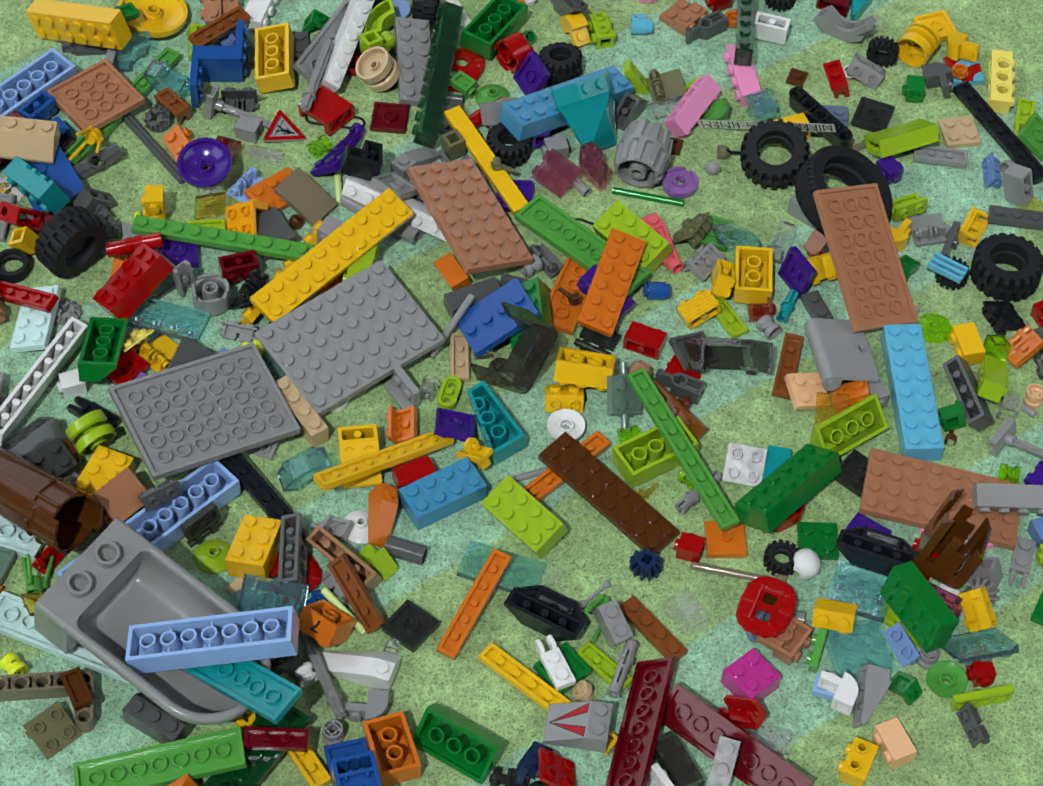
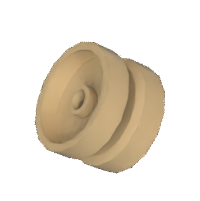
M376 46L367 49L360 55L356 62L355 70L356 74L372 91L382 92L391 88L397 82L401 68L400 64L383 47Z

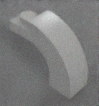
M833 5L820 9L813 21L827 35L844 42L862 41L865 34L873 29L876 19L871 15L858 21L848 20L841 16Z

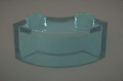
M149 31L132 34V38L122 50H118L115 68L119 72H132L137 60L148 57L151 46Z
M151 61L143 74L148 83L157 92L169 87L186 102L190 96L189 77L175 71L168 61Z
M721 223L712 227L716 242L727 248L734 246L736 248V245L763 247L760 239L753 232L736 224Z
M309 447L306 451L282 463L277 475L283 492L302 490L313 481L315 473L331 467L325 447Z

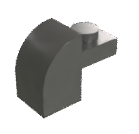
M941 62L921 65L926 89L940 86L944 99L951 97L950 90L953 89L952 83L954 82L951 68Z

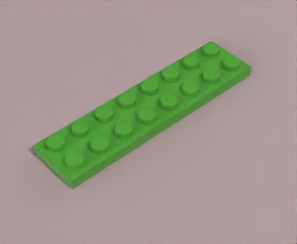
M540 194L515 214V220L587 271L593 265H598L606 240ZM640 264L637 266L627 294L628 296L650 277V271Z
M240 726L73 763L75 786H167L187 773L194 780L247 768L243 733Z

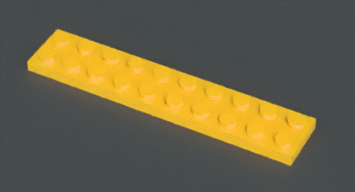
M390 188L386 189L250 297V302L271 323L303 305L412 218L414 212Z

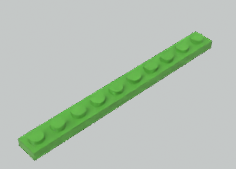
M166 47L131 85L145 97L181 59V53ZM123 116L99 129L104 139L123 120ZM84 134L64 153L67 159L85 142ZM87 144L72 161H69L71 165L74 166L86 159L96 149L97 144Z
M136 215L131 227L132 234L146 235L161 232L163 239L238 252L255 250L256 255L291 261L298 260L314 247V244Z
M645 368L627 374L626 379L721 532L739 525V518Z

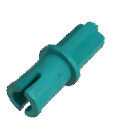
M794 289L788 292L785 300L781 303V309L776 317L778 322L782 323L784 320V324L787 323L791 312L795 309L794 305L799 293Z

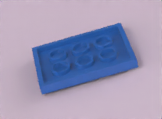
M59 144L53 164L25 161L49 180H52L70 198L67 204L74 201L84 187ZM29 194L25 195L33 209L44 211L40 207L41 204L39 202L36 205L28 198Z
M516 277L469 307L457 325L478 358L539 319L541 315Z

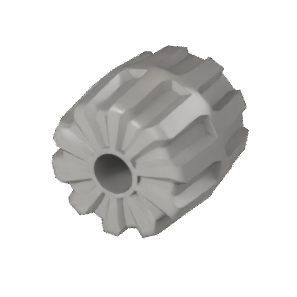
M648 119L630 122L618 143L614 159V172L621 178V181L638 188H651L655 183H659L671 156L673 139H670L671 132L663 130L661 123L655 122L652 124Z

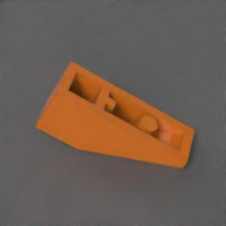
M382 482L369 492L368 544L379 548L385 546L387 537L391 534L398 508V488Z

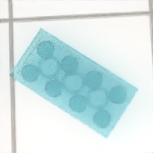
M148 297L129 318L128 326L138 329H154L153 333L180 340L184 336L198 343L211 318V313Z
M470 540L457 570L458 577L475 581L493 548L512 556L510 564L496 589L510 593L514 587L522 588L539 585L546 569V563Z

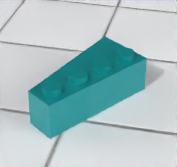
M18 156L3 171L7 176L6 181L13 187L17 185V189L23 195L29 194L28 198L36 205L39 202L41 204L40 207L46 213L51 211L54 215H57L70 200L52 180H49L45 175L32 168Z
M484 380L467 390L469 402L485 444L493 450V454L490 457L494 466L527 447L525 434Z

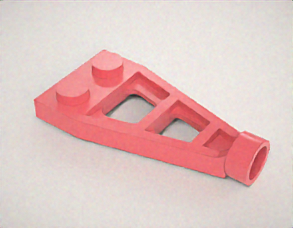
M656 212L641 218L671 245L673 252L661 264L670 270L672 274L681 272L684 264L678 258L665 223Z

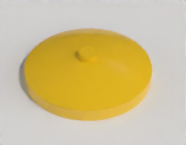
M119 0L118 6L132 2L140 12V18L126 22L130 31L138 35L150 38L167 37L179 32L186 24L188 9L184 0Z

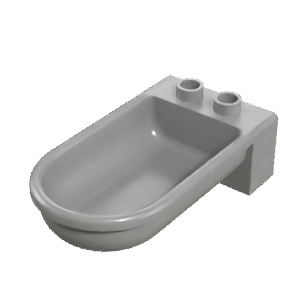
M119 517L99 535L34 605L35 630L65 654L77 643L81 644L164 711L181 721L195 725H218L235 720L250 710L180 669L137 674L128 667L125 656L129 625L237 613L240 611ZM271 658L253 660V662L271 671Z

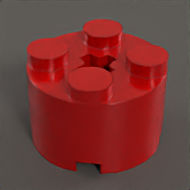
M522 32L513 33L498 41L494 46V51L497 50L498 55H496L497 61L506 71L510 70L511 73H515L529 52L534 51L533 47L529 46Z

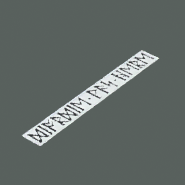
M697 120L701 128L750 129L753 125L757 127L758 123L753 121ZM793 123V127L798 126L801 131L836 132L834 124Z

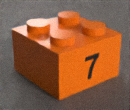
M324 599L305 605L299 616V630H301V633L304 636L315 639L318 645L325 648L346 642L356 623V619Z

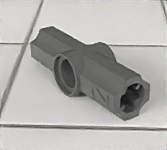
M114 142L100 150L98 154L95 152L91 153L88 158L72 167L80 180L95 172L101 171L103 167L123 157L119 146ZM98 159L101 164L94 166L91 164V161Z

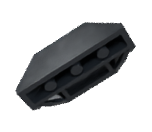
M865 526L848 530L841 529L835 545L851 565L887 577L893 566L910 561L914 562L917 553L903 538Z
M542 585L522 588L514 587L504 602L505 607L522 625L545 636L551 635L555 641L577 640L586 625L577 602Z

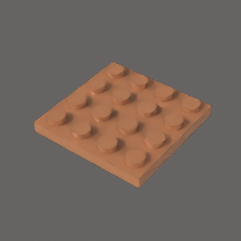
M107 59L46 90L48 94L56 99V105L80 131L87 129L89 126L100 129L146 104L145 98Z

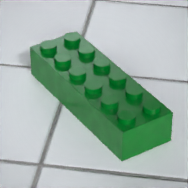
M807 443L735 503L736 514L740 520L739 523L771 533L842 472L839 453Z

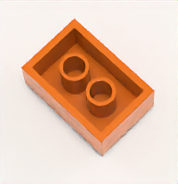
M403 711L362 722L363 736L365 737L368 751L373 750L382 786H391L421 777V763Z

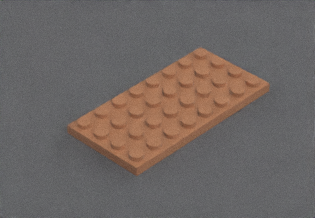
M472 158L407 168V175L466 275L532 264L533 257Z
M873 183L814 191L813 197L853 333L883 329V325L919 322L878 184Z
M870 448L858 513L925 529L952 490L965 489L949 510L947 521L953 519L963 504L972 508L971 487L976 483H1019ZM973 510L966 520L975 525L969 536L972 537L987 517L992 528L988 543L1014 551L1020 515L1017 512L998 514V511L981 514L979 510Z

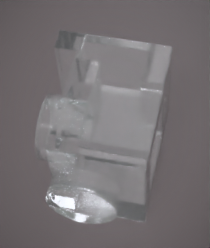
M1006 394L999 405L995 418L1006 421L1008 417L1016 420L1024 400L1015 394ZM1003 410L1012 411L1013 415L1006 414Z

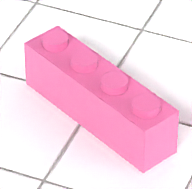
M747 43L726 45L723 60L724 63H727V74L731 75V87L735 88V100L739 101L740 107L761 105L762 90Z
M709 74L698 77L664 120L663 124L675 138L688 136L692 131V127L698 123L697 120H700L701 115L708 111V106L717 99L721 88Z

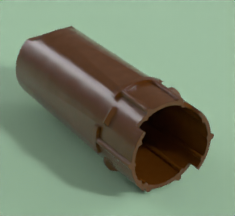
M0 446L1 517L25 531L27 535L33 536L37 543L41 545L46 544L63 555L69 554L85 540H88L93 528L100 530L105 507L101 505L98 499L79 489L75 482H67L63 478L57 477Z

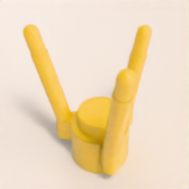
M92 126L77 132L76 136L85 134V142L68 160L72 161L87 144H97L95 153L98 154L101 143L104 141L102 132Z

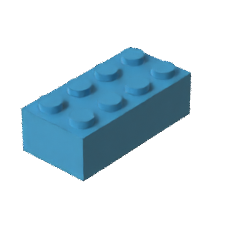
M466 457L398 489L399 503L416 529L420 530L484 500L487 497V485L469 458Z

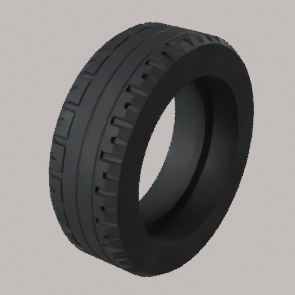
M838 145L820 148L799 168L796 174L795 195L799 207L809 222L823 234V227L813 197L814 191L827 189L823 174L836 176L849 186L877 183L887 218L890 217L892 195L888 182L870 159L854 149Z

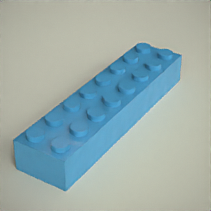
M612 65L502 103L499 121L520 142L546 131L567 125V120L563 114L559 113L556 109L551 94L552 90L609 72L614 87L615 107H618L625 92L633 93L634 86Z

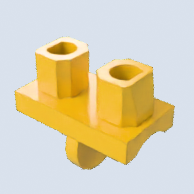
M469 437L463 443L464 449L455 453L457 458L464 459L468 457L473 466L477 463L478 468L484 470L491 465L489 456L493 454L492 448L479 445V441L476 438Z

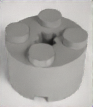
M216 273L200 275L195 283L193 282L191 286L193 305L196 311L201 316H217L226 313L231 303L227 279L219 277V274Z

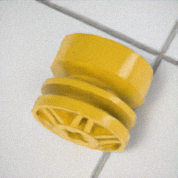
M913 22L897 41L899 46L898 58L903 63L914 68L925 65L940 45L941 41L937 30L926 22Z

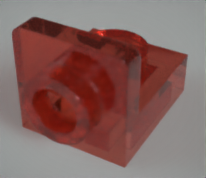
M767 297L766 303L747 305L749 322H758L761 317L767 314L771 317L775 315L776 307L775 304H772L771 297Z

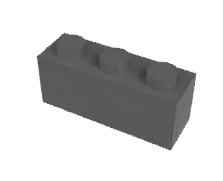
M492 277L444 294V307L452 319L469 293L475 296V299L469 306L471 307L501 286L497 279Z

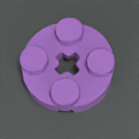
M676 166L668 169L662 177V188L671 198H687L696 193L698 178L692 170L689 172L685 170V167Z

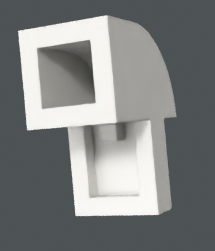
M822 671L817 687L835 694L831 709L850 716L858 696L859 689L856 680L847 672L840 678L832 672Z

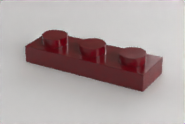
M245 726L243 746L247 750L308 752L310 731L309 729Z

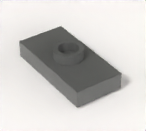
M954 221L941 252L946 257L950 255L952 247L956 248L959 238L957 235L960 229V222Z

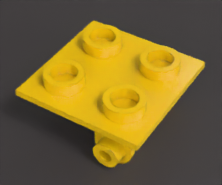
M163 333L150 344L148 342H141L139 344L140 351L137 354L150 363V368L157 373L166 370L178 344Z

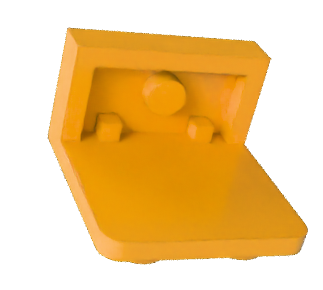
M250 199L248 202H238L236 205L226 207L227 230L257 235L256 213L268 211V203L260 202V199Z

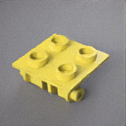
M136 328L130 331L128 337L124 339L121 353L126 352L133 346L138 351L140 349L139 344L149 341L148 335L154 332V329Z

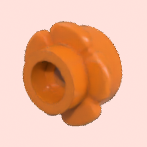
M962 63L956 64L952 68L953 77L956 79L967 77L969 74L967 66Z

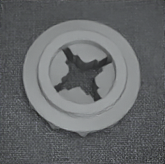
M66 299L64 302L59 300L55 323L65 325L71 316L76 319L80 318L81 309L79 304H76L74 300L69 301ZM67 309H69V313H62V310L66 311Z

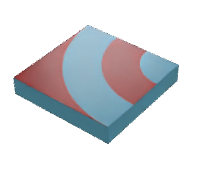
M943 57L942 62L948 65L951 70L958 63H962L968 68V76L964 79L953 77L954 82L952 86L966 81L971 85L984 84L985 80L979 60L977 62L964 59L954 61L949 57Z

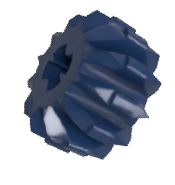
M643 547L640 551L635 550L629 560V570L633 572L634 577L640 576L641 581L644 578H647L649 582L652 577L657 579L663 569L662 557H659L658 551L652 552V548L648 549V551Z

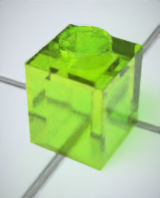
M987 334L983 343L986 355L1002 361L1006 360L1011 345L1004 335Z

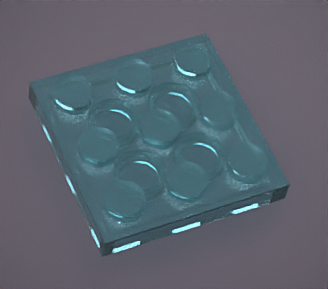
M838 560L826 599L857 604V616L883 623L889 605L880 595V591L887 576Z
M880 617L856 621L853 633L842 634L835 630H827L824 644L834 673L838 677L842 678L844 673L847 672L855 680H858L859 668L866 664L891 670L890 674L897 673L898 668L890 645L883 635L884 628Z
M996 627L950 636L947 644L942 648L961 665H970L973 661L979 660L991 661L994 657L1007 658L1011 657L1012 654L1019 653V645Z

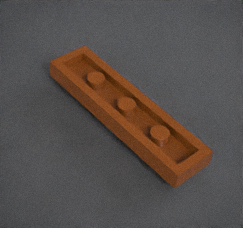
M237 6L190 34L188 40L195 46H209L236 30L237 20H243L244 24L250 21L251 16L241 6Z
M785 332L772 396L790 400L784 377L786 374L796 373L804 336Z
M653 379V383L673 415L681 418L699 442L709 428L658 380Z
M345 553L341 554L327 564L367 634L373 633L386 623L385 619Z
M634 595L619 605L624 617L664 658L673 657L677 662L687 655L688 650Z

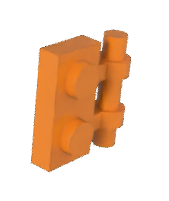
M1028 324L1023 329L1017 330V334L1010 340H1005L1003 342L1004 345L999 348L1016 369L1043 348V340Z

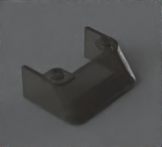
M503 301L501 305L508 317L513 319L516 325L523 328L508 359L495 358L491 361L488 368L471 363L470 368L478 381L482 382L484 380L487 384L524 394L532 388L557 340L558 334L553 326L530 310Z
M684 336L689 368L693 369L692 372L704 373V369L709 368L744 370L748 375H757V372L771 373L772 342L740 338Z

